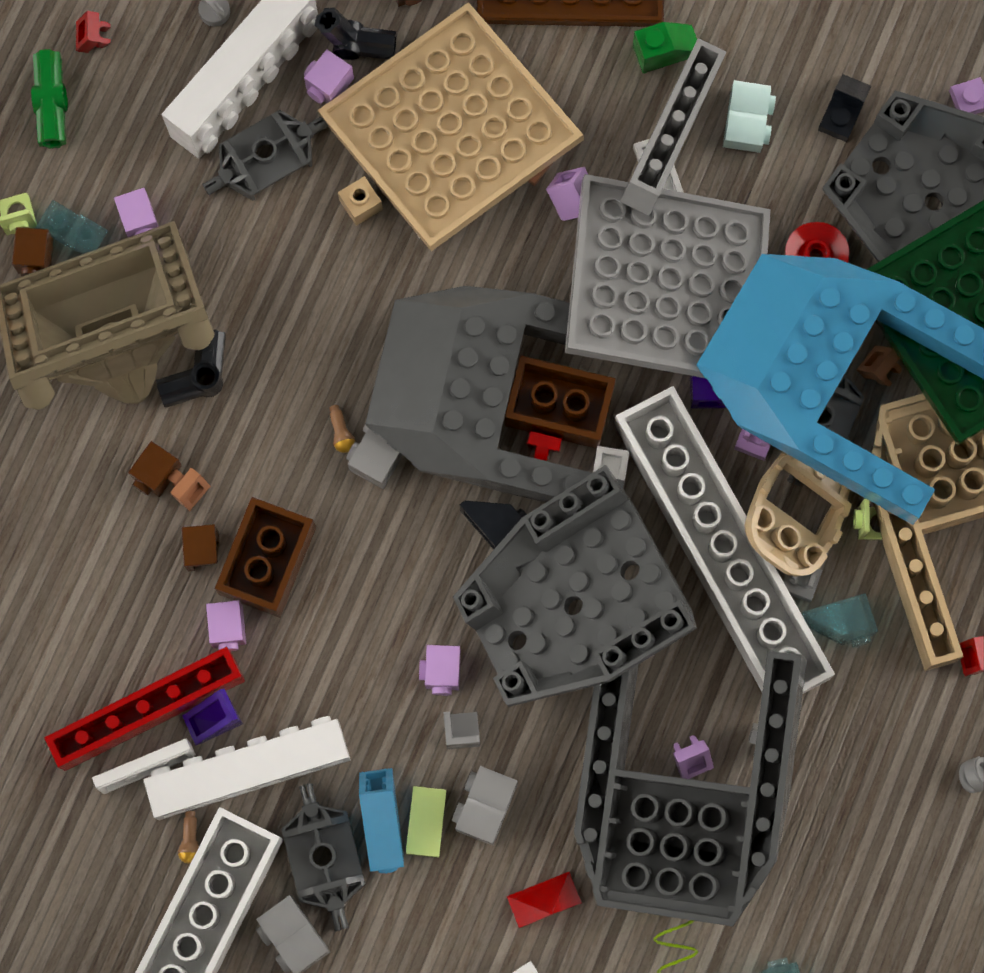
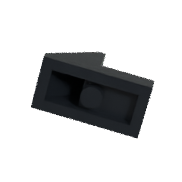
M842 74L818 131L847 142L871 89V85Z

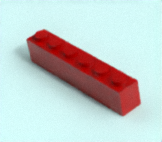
M226 646L44 737L57 767L67 771L197 706L218 690L225 689L227 691L245 682V679L232 652Z

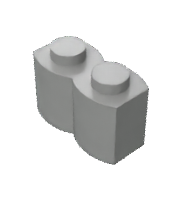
M480 766L477 773L471 771L464 789L469 792L465 804L458 803L452 821L457 823L455 830L494 846L516 791L518 781Z
M291 895L256 919L260 925L256 929L258 935L266 946L273 943L279 952L275 959L285 973L291 971L293 973H303L330 953L320 935Z

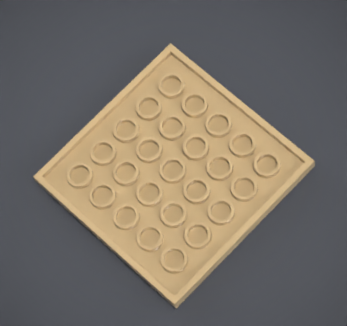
M469 2L318 110L319 116L326 121L331 131L431 252L584 140L582 132Z

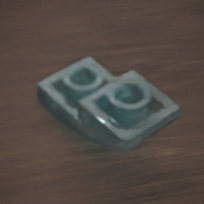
M54 200L51 201L36 225V229H48L56 241L81 254L98 249L108 233V230L82 214L80 216Z

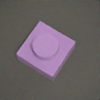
M981 77L951 86L949 92L956 109L973 114L984 112V84Z

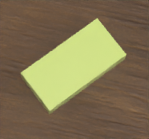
M413 786L406 854L439 858L447 790Z

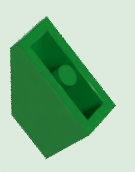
M662 22L634 31L633 49L642 73L644 74L687 60L697 41V37L692 25Z

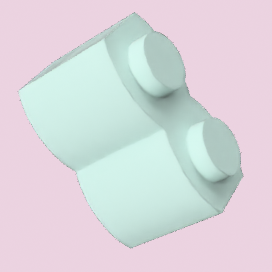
M733 81L723 147L760 153L763 144L769 145L772 126L766 125L767 114L773 115L776 96L770 95L771 86Z

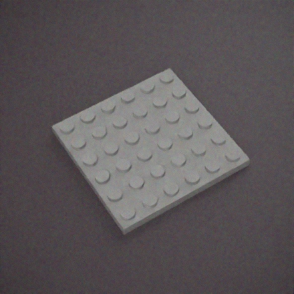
M585 174L581 184L565 353L704 378L696 366L761 254H768L770 209L662 189L648 216L620 202L629 182Z

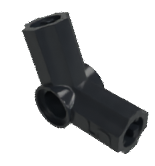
M335 7L324 8L323 12L316 16L315 27L333 44L332 53L341 59L356 60L360 56L388 60L395 55L396 31L364 27L360 22L346 19Z
M213 329L215 335L210 344L204 349L195 350L194 367L192 369L156 380L165 408L202 396L214 397L219 394L223 387L222 369L226 341L225 332ZM210 373L215 375L214 381L211 384H199V380L204 374Z

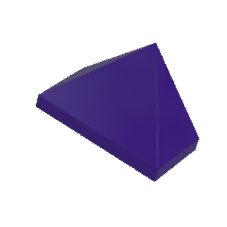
M225 689L218 690L182 715L195 746L243 724Z

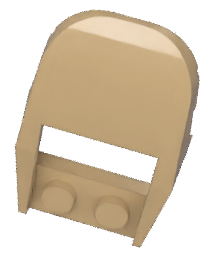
M782 452L760 479L745 520V533L748 541L762 558L787 575L799 577L814 573L827 559V552L832 545L837 544L843 534L840 529L844 518L848 517L852 506L847 501L850 489ZM784 469L832 504L816 534L766 499L781 470Z

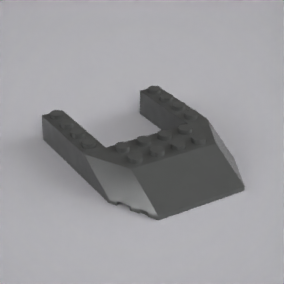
M460 286L395 300L365 425L376 435H380L385 439L387 444L394 450H398L421 472L546 503L592 474V472L500 450L497 447L523 334L566 345L570 303L534 293L474 286ZM616 479L623 488L624 480Z
M767 651L750 787L626 771L625 763L639 664L611 682L594 686L574 835L585 861L584 866L593 886L597 906L732 927L736 924L777 862L791 791L807 658L800 654Z

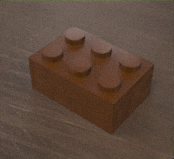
M520 356L505 414V426L526 432L533 431L561 438L563 441L597 449V446L601 444L616 378Z
M251 497L214 589L220 596L234 601L239 600L244 605L280 618L316 530L314 520Z

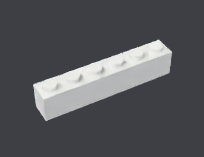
M330 716L321 717L311 721L312 727L299 730L298 726L289 727L279 731L280 737L267 740L266 736L257 737L247 741L248 747L235 750L234 746H229L215 751L216 757L203 760L202 756L183 761L184 767L171 770L170 766H165L152 770L150 772L151 777L143 780L154 818L157 820L185 813V811L201 808L351 761L338 719L331 720Z

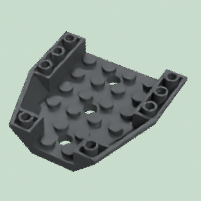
M895 90L877 114L873 125L844 164L840 163L825 183L822 190L877 262H880L984 200L983 116ZM876 161H883L888 165L889 172L878 174L873 170L872 164ZM930 196L938 198L941 202V208L939 210H930L925 205V199Z
M604 465L522 517L453 596L465 623L476 630L498 674L493 679L508 707L611 682L697 629L692 609L634 504L607 465ZM631 565H638V575L634 579L626 580V569ZM575 600H582L583 606L581 611L575 615H569L568 609L570 604ZM521 634H525L527 640L524 647L514 650V639Z

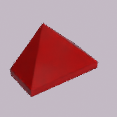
M570 872L507 896L519 928L582 904Z

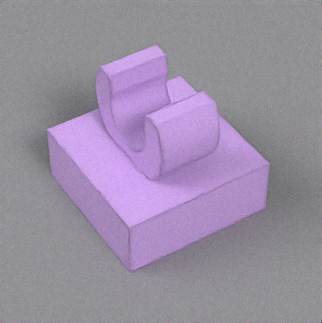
M742 429L734 450L764 461L770 444Z
M690 736L692 745L683 749L680 748L678 742L674 743L675 752L673 754L678 772L685 779H690L714 768L707 744L704 740L698 741L695 736Z

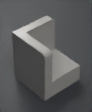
M450 711L443 712L447 749L480 746L477 712L451 714Z

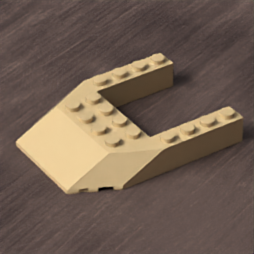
M922 393L880 405L872 454L935 489L920 518L914 525L874 503L884 549L924 670L927 671L955 663L964 656L923 535L984 517V430L957 445Z

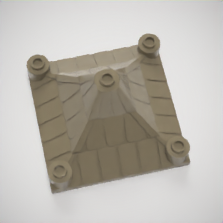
M175 221L0 285V331L9 380L13 389L17 390L24 407L35 410L45 408L50 404L55 395L50 380L54 379L63 383L94 386L98 391L122 403H141L151 393L157 371V362L176 339V334H179L185 348L193 350L206 348L215 335Z

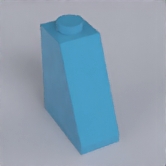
M393 769L359 772V799L370 872L391 873L400 867H404Z

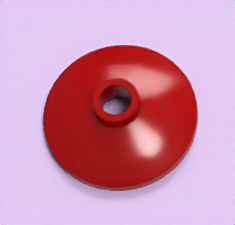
M809 222L799 226L789 236L785 247V255L810 257L812 252H817L823 258H836L847 263L849 260V246L846 238L836 227L824 222Z

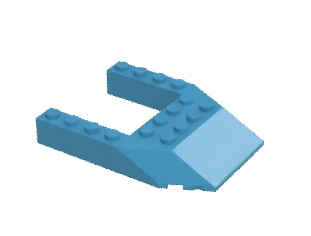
M761 254L696 366L704 378L709 381L717 397L722 400L729 410L737 426L914 525L920 518L935 489L820 425L817 421L876 320L984 379V329L896 280L842 260L823 257Z

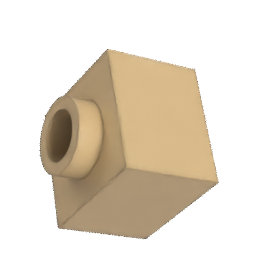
M365 176L338 192L339 201L356 226L383 210L382 201ZM361 194L365 195V198L363 200H355V198L360 196Z

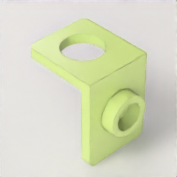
M28 193L0 200V226L6 235L15 234L16 227H38ZM20 203L26 208L8 214V209L13 204Z
M867 499L861 502L858 509H854V529H858V539L882 540L881 533L874 531L870 525L871 518L877 514L875 507H869V500Z

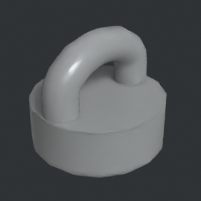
M201 0L198 6L200 17L208 26H221L230 17V6L227 0Z
M975 757L965 761L960 766L959 779L963 788L969 793L984 790L983 757Z

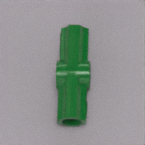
M44 49L33 54L34 86L31 87V100L33 111L36 115L38 144L40 147L53 149L66 145L65 112L68 111L66 87L63 83L61 54L59 51Z

